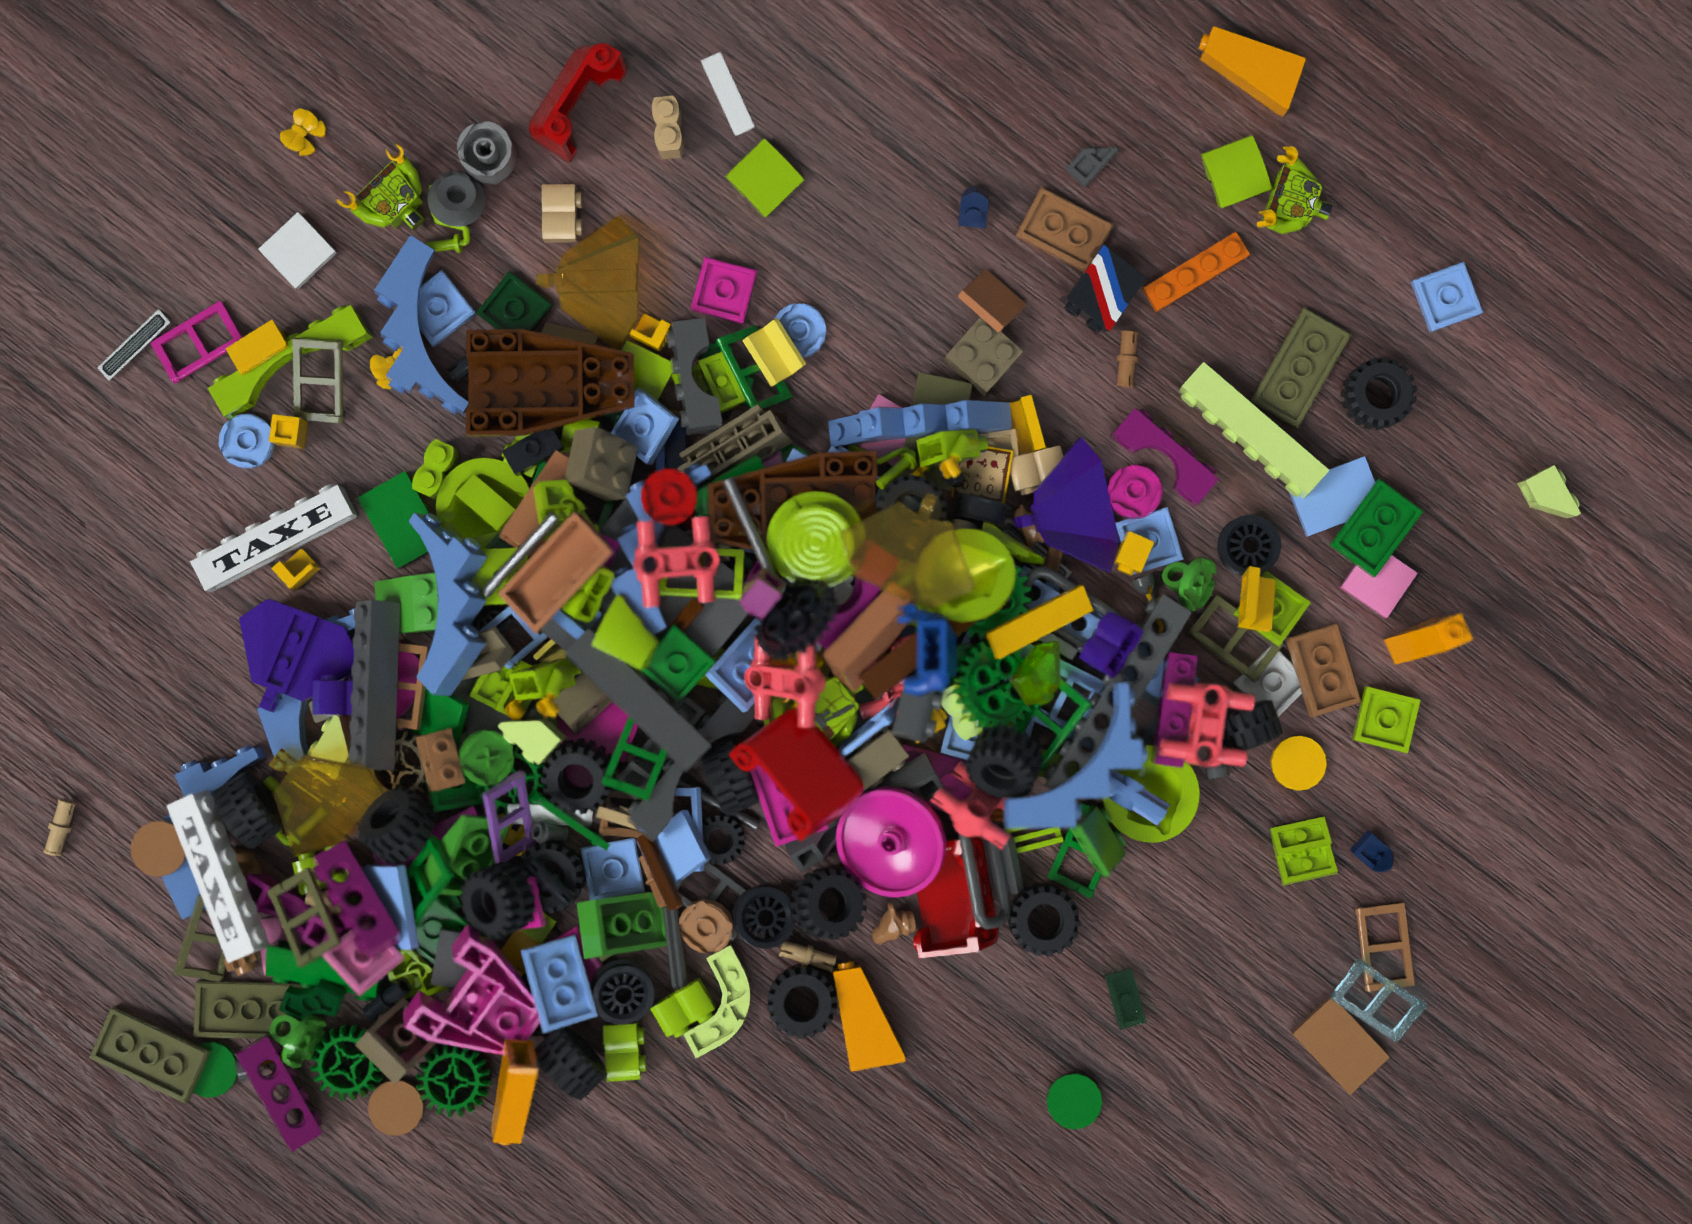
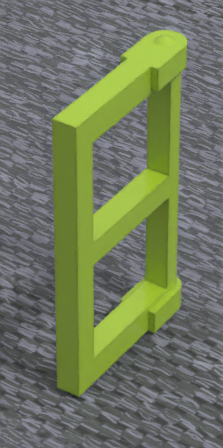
M660 546V548L680 547V546ZM715 548L719 556L736 557L734 591L714 590L715 598L740 600L743 592L745 550ZM702 552L698 558L699 564L702 567H705L706 556H708L705 552ZM663 577L658 581L659 596L698 597V589L667 588L668 577Z

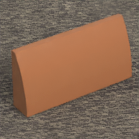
M574 512L498 594L530 629L537 634L614 552L583 514Z

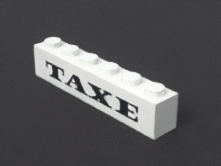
M329 484L318 491L319 495L311 499L308 496L296 501L294 508L288 511L282 509L269 516L271 520L263 524L257 522L246 527V533L238 537L231 535L223 539L221 546L213 550L209 547L196 554L197 558L190 561L204 590L214 592L357 518L358 514L344 487Z
M210 790L193 793L167 805L227 963L266 948L269 945L266 930L262 926L257 913V907L251 898L246 879L242 875L236 853L232 849L226 834V827L221 821Z

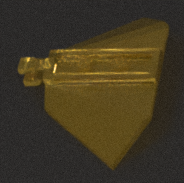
M616 216L564 253L560 264L557 265L556 273L536 274V285L541 286V288L556 287L561 309L612 348L619 350L638 320L639 237L620 216Z
M928 493L921 503L918 514L898 502L840 534L853 576L880 587V590L906 600L907 598L934 609L974 589L952 524L929 519L937 497Z
M283 748L277 752L269 763L274 769L288 773L273 792L293 857L339 844L364 815L367 808L383 792L382 785L368 767L302 755L299 760H296Z

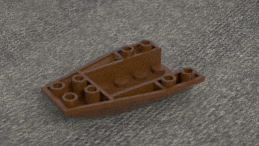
M524 329L466 330V357L469 364L466 437L524 436L635 408L634 353Z
M876 451L820 452L733 477L767 553V533L776 511L792 497L812 491L831 493L848 502L862 521L865 538L879 546L878 534L876 533ZM724 480L708 484L711 541L754 550L723 484Z

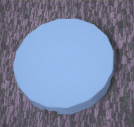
M796 303L780 310L775 319H779L802 358L809 357L819 351L826 336L825 320L820 312L811 305Z
M240 414L228 420L223 425L219 434V447L226 460L240 468L252 469L263 465L271 457L275 449V444L269 442L271 426L264 419L253 414Z

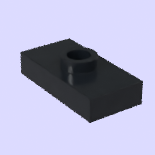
M552 428L532 433L504 449L502 453L514 474L519 476L550 458L556 450L561 452L565 448Z

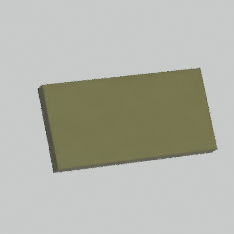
M1304 307L1250 402L1292 428L1298 429L1352 334Z
M918 373L912 406L919 404L947 405L969 400L972 383ZM924 437L905 438L904 447L916 453L915 460L917 466L912 470L906 469L900 476L906 477L919 468L916 440ZM940 465L933 466L929 472H923L928 481H933L938 489L952 490V486L944 483L939 472L941 470Z
M198 980L195 987L194 1037L258 1039L265 1035L272 1039L270 1034L272 1021L280 1015H287L279 1010L285 991L290 985L300 989L306 988L300 987V983ZM285 1022L281 1025L279 1033L282 1037L290 1033V1023Z
M112 1006L89 1058L186 1104L191 1100L211 1050L117 1006Z

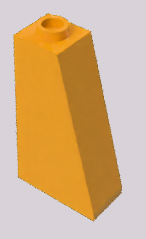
M1215 26L1212 27L1209 35L1203 34L1198 48L1203 50L1200 60L1280 116H1284L1290 107L1306 58Z
M1460 613L1431 618L1384 639V642L1396 665L1448 651L1473 639Z
M854 961L838 963V968L833 969L851 1072L906 1062L904 1051L861 964L855 965Z
M505 1039L491 1125L493 1143L510 1145L512 1143L521 1144L538 1072L534 1044L531 1040Z

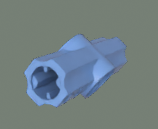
M1109 769V775L1112 774L1114 778V790L1110 792L1109 799L1129 811L1133 810L1150 822L1158 825L1163 820L1170 805L1156 795L1146 791L1143 785L1126 775L1122 776L1113 769Z

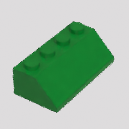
M277 939L269 944L266 949L265 975L273 977L272 981L289 984L290 980L300 982V987L310 989L317 986L324 979L347 991V993L355 994L354 998L363 1001H371V998H377V993L381 990L383 978L359 996L324 959L323 955L308 965L299 968L288 941ZM300 944L304 954L314 948Z

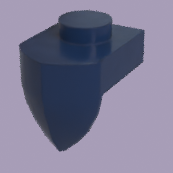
M973 185L963 191L958 226L985 228L989 197L983 188Z
M1369 830L1350 849L1358 859L1377 873L1387 872L1393 868L1394 854L1392 850Z

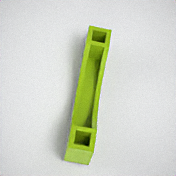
M342 305L333 310L332 316L327 319H318L308 326L309 329L303 333H294L285 339L288 344L285 350L245 375H241L236 371L229 376L225 374L216 378L213 381L214 385L210 386L208 390L223 416L231 420L237 415L243 414L255 407L259 395L268 380L281 367L293 360L294 337L342 340V349L344 351H351L373 338L358 311L351 305ZM301 347V354L304 355V354H306V353H311V352H315V351H319V350H331V349H316V348H302V347Z

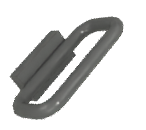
M1048 567L1032 569L1026 575L1028 581L1022 585L1023 587H1032L1037 579L1046 578L1065 591L1078 586ZM1086 591L1093 609L1104 616L1109 611L1120 616L1114 608ZM1024 604L1023 607H1025L1027 610H1031L1029 606ZM1059 628L1037 639L1069 660H1073L1077 652L1081 653L1085 642L1063 628Z
M959 833L960 847L975 920L984 929L1002 926L1008 921L1011 914L1009 894L1024 892L1014 837H1010L1001 850L989 840L986 841L995 893L1000 903L999 914L987 918L984 912L971 839Z

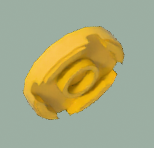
M1292 736L1280 741L1272 751L1270 765L1276 781L1285 788L1296 791L1307 790L1317 785L1324 776L1327 766L1326 756L1321 746L1313 739L1304 736Z

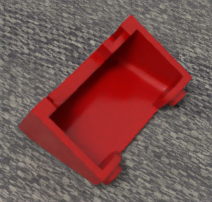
M605 43L578 47L572 53L530 120L528 129L532 139L571 163L578 151L571 143V136L573 135L572 124L567 117L590 81L600 87H603L605 82L609 80L622 82L628 71L621 52Z
M793 707L738 745L729 756L744 771H751L760 765L793 805L794 809L789 813L787 822L790 830L801 842L839 818L863 793L864 784L861 777L817 724L810 728L797 726L798 707Z
M973 836L970 839L986 917L990 918L996 916L984 847L980 836ZM959 837L946 839L945 859L939 873L925 888L917 892L923 925L922 928L917 930L913 938L918 958L978 952L996 944L998 940V927L984 929L975 920Z

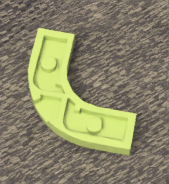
M732 944L706 958L720 984L722 1000L718 1011L710 1019L694 1026L683 1034L695 1058L717 1048L732 1038L742 1026L748 1013L751 997L750 984L745 969Z

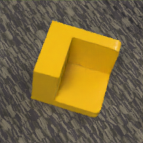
M644 314L636 329L631 330L630 336L661 353L667 342L666 332L670 331L671 324L662 319L658 321Z
M272 414L269 442L278 446L305 449L308 422L299 417Z
M300 549L288 561H279L271 569L289 589L298 590L321 568L304 549Z

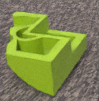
M567 480L539 481L533 487L539 525L551 512H555L560 517V520L543 537L541 542L547 541L574 512L583 514L592 524L584 512L586 508L581 501L574 497L573 489ZM597 524L593 525L594 528L599 532Z
M986 522L983 523L982 531L1002 542L1010 554L1020 563L1044 566L1045 559L1037 552L994 525Z
M619 594L608 609L592 646L641 670L649 667L659 641L652 632L646 630L643 620L638 614L635 615L625 603L626 598Z
M397 949L404 956V960L388 973V977L392 984L399 978H405L410 982L412 989L409 994L404 996L405 999L415 996L418 991L429 996L450 989V987L431 985L433 967L414 949Z

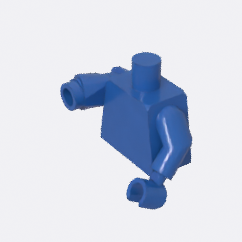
M914 604L898 607L899 610H903L905 616L897 618L900 623L904 624L914 620L918 623V676L905 677V694H912L918 697L931 691H945L950 681V675H956L957 672L956 634L946 621V618L941 614L922 609L918 611Z

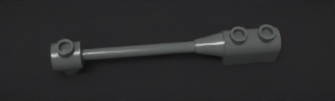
M951 519L950 523L944 522L940 535L958 529L977 530V525L965 520ZM903 686L892 731L893 736L919 742H926L927 736L933 737L937 721L931 720L934 709L940 710L943 693H938L937 690L917 697L912 694H905Z

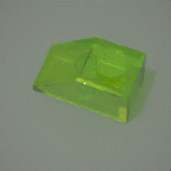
M1057 641L1036 644L1010 678V682L1026 705H1043L1052 700L1054 692L1061 684L1060 647Z

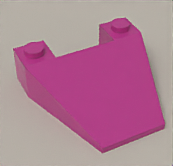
M467 924L451 946L453 960L468 968L443 1003L418 991L403 1012L404 1028L428 1041L503 1055L505 1039H529L540 1024L531 990L492 939H488V937L480 936L479 931L475 932L472 926Z

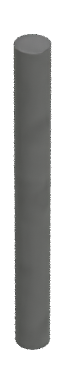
M731 477L724 480L723 484L761 567L779 578L734 478Z
M551 512L481 589V592L486 597H490L560 520V517L555 512Z
M663 770L659 778H662L666 771ZM680 777L676 787L690 788L698 786ZM701 788V801L724 813L714 795ZM743 811L729 816L754 831L760 823L759 820Z

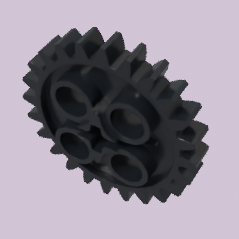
M805 578L802 583L797 579L793 587L786 584L785 591L762 619L757 617L760 624L754 627L758 632L754 635V638L758 641L756 644L768 657L772 656L775 660L781 658L783 661H786L789 655L796 659L799 651L805 655L806 648L809 645L815 648L816 639H824L823 631L831 630L828 623L836 620L832 615L838 611V608L835 606L838 602L834 597L835 593L822 580Z

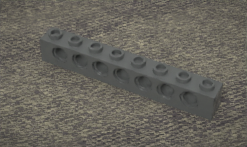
M1164 594L1158 596L1157 599L1153 597L1144 610L1147 615L1143 622L1138 621L1135 624L1143 631L1138 645L1128 655L1125 665L1117 676L1111 678L1104 675L1101 681L1104 686L1100 693L1095 692L1090 698V702L1093 705L1086 716L1082 717L1074 727L1075 734L1070 741L1066 739L1060 747L1058 754L1061 757L1056 765L1052 763L1043 776V778L1047 779L1044 783L1045 787L1051 790L1071 778L1065 771L1066 764L1069 761H1074L1078 765L1079 772L1098 750L1108 731L1114 713L1113 704L1109 700V693L1113 690V684L1129 683V689H1133L1134 705L1130 706L1131 714L1192 613L1191 611ZM1155 619L1161 620L1164 624V630L1161 634H1157L1152 628V623ZM1141 642L1146 643L1150 649V653L1146 658L1138 653V646ZM1126 666H1130L1135 670L1136 675L1133 681H1128L1124 678L1123 671ZM1098 713L1105 715L1107 719V724L1103 729H1099L1094 723L1095 716ZM1084 737H1088L1093 744L1091 751L1088 753L1083 752L1080 748V741Z

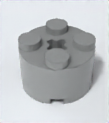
M489 121L475 125L472 124L465 128L459 136L457 142L458 157L472 178L482 183L498 184L511 174L516 164L517 151L507 132L501 126ZM484 150L486 152H489L490 150L492 151L489 155L486 154L485 156H483L482 154Z

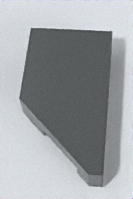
M1084 148L1066 167L1065 171L1086 188L1118 153L1119 148Z

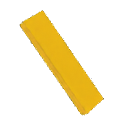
M1078 585L985 634L995 658L1001 659L1092 612L1093 609L1084 586Z

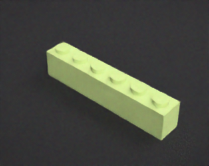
M1205 362L1198 367L1180 388L1179 392L1183 394L1181 398L1186 404L1191 407H1198L1203 412L1202 417L1211 425L1216 423L1224 430L1222 432L1229 441L1232 443L1237 441L1245 448L1243 452L1253 461L1258 459L1266 466L1264 470L1272 478L1277 479L1279 477L1286 483V490L1293 496H1301L1304 499L1329 472L1328 468Z

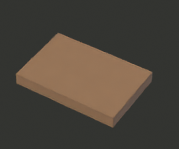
M1041 187L1015 237L1084 272L1093 259L1090 257V254L1095 247L1104 244L1114 224Z
M1338 623L1286 638L1309 718L1361 702Z
M1332 995L1291 1032L1349 1095L1390 1058Z

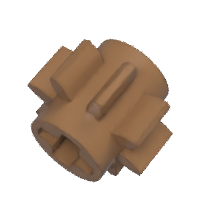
M259 951L229 963H227L226 959L223 961L228 972L235 970L237 976L257 968L255 960L260 959L261 956Z

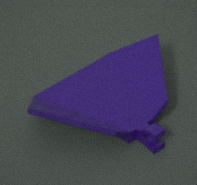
M1079 437L1035 489L1034 504L1030 505L1032 514L1013 518L1015 528L1035 525L1036 532H1040L1046 545L1108 573H1112L1119 537L1108 495L1104 469L1100 458L1085 440Z
M271 599L263 601L239 618L251 682L267 688L258 707L274 713L278 705L280 693L305 702L313 697V681H321V675H339V681L352 675L354 648L353 641L346 628Z

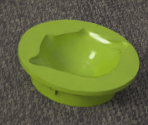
M492 458L472 459L455 467L445 477L437 494L436 514L441 520V525L453 532L458 538L466 539L470 537L476 540L481 545L480 549L511 547L512 545L500 538L501 531L498 532L475 511L462 502L455 493L474 474L516 510L530 489L523 476H516L509 464Z
M805 492L787 500L776 511L767 533V548L776 570L792 584L797 579L802 583L807 578L810 580H822L831 588L842 583L854 573L849 560L865 539V531L857 512L842 498L827 492Z
M958 529L940 535L923 550L916 566V584L925 604L935 613L955 621H974L993 614L1007 601L1015 583L1014 562L1008 549L994 536L975 529Z
M1145 745L1147 748V761L1143 763V768L1113 770L1122 776L1126 775L1145 787L1146 791L1169 804L1170 806L1163 820L1158 825H1155L1133 810L1129 811L1109 798H1102L1112 824L1120 832L1137 841L1161 842L1181 833L1194 818L1199 804V784L1192 767L1185 761L1183 768L1151 763L1153 745Z

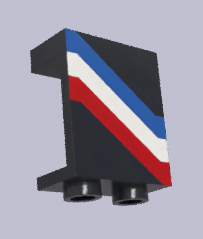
M1101 245L1095 247L1090 254V257L1093 258L1069 295L1062 296L1059 300L1065 305V311L1074 317H1078V315L1087 321L1085 325L1096 333L1108 332L1112 329L1146 279L1145 275L1108 247Z

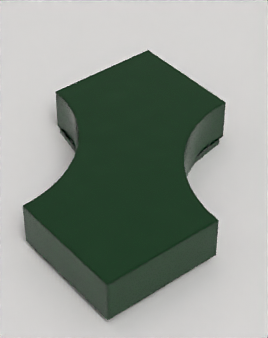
M324 979L317 986L310 989H300L290 985L285 991L279 1010L299 1021H302L311 1014L318 1013L334 1017L340 1011L347 991Z

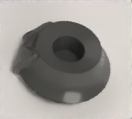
M465 171L440 173L439 178L431 185L428 192V206L431 213L440 222L449 226L461 227L473 223L481 216L486 205L483 187L477 180L467 175Z

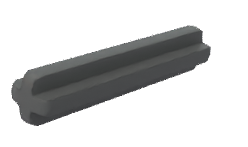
M664 907L663 914L671 983L673 988H682L687 986L688 983L679 925V908L669 911L667 907Z

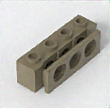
M756 405L679 453L686 463L678 467V470L685 473L684 470L696 463H699L700 466L708 465L707 467L712 477L697 486L696 489L753 455H758L762 462L793 441L782 421L771 410L765 412L759 405Z

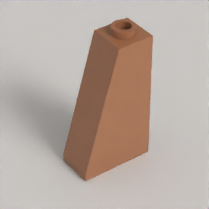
M557 450L553 453L501 531V539L518 549L539 526L533 487L539 481L564 480L569 453L564 451L560 453ZM540 541L528 556L532 557L546 541Z
M892 582L823 654L834 676L853 692L862 684L859 677L879 662L907 625V623L902 624L897 620L898 617L905 616L904 611L899 610L898 607L907 604L916 605L914 601L916 596L904 585L900 588Z

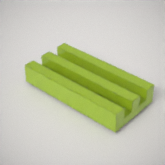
M1050 827L1014 837L1015 843L1051 833H1055L1056 836L1016 847L1017 854L1064 842L1060 827ZM1003 828V830H1004L1005 832H1007L1008 834H1010L1011 832H1015V831H1019V830L1026 829V828Z

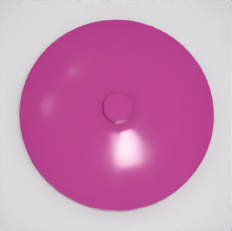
M880 787L864 792L841 815L837 826L836 845L843 866L849 874L856 877V882H860L865 889L875 894L887 897H904L917 893L936 877L943 865L946 854V837L940 819L923 799L907 790L894 787Z

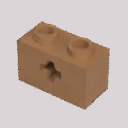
M451 729L416 737L429 791H437L465 783Z

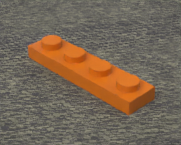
M1234 232L1145 286L1142 291L1155 312H1158L1246 259L1250 253L1237 232Z

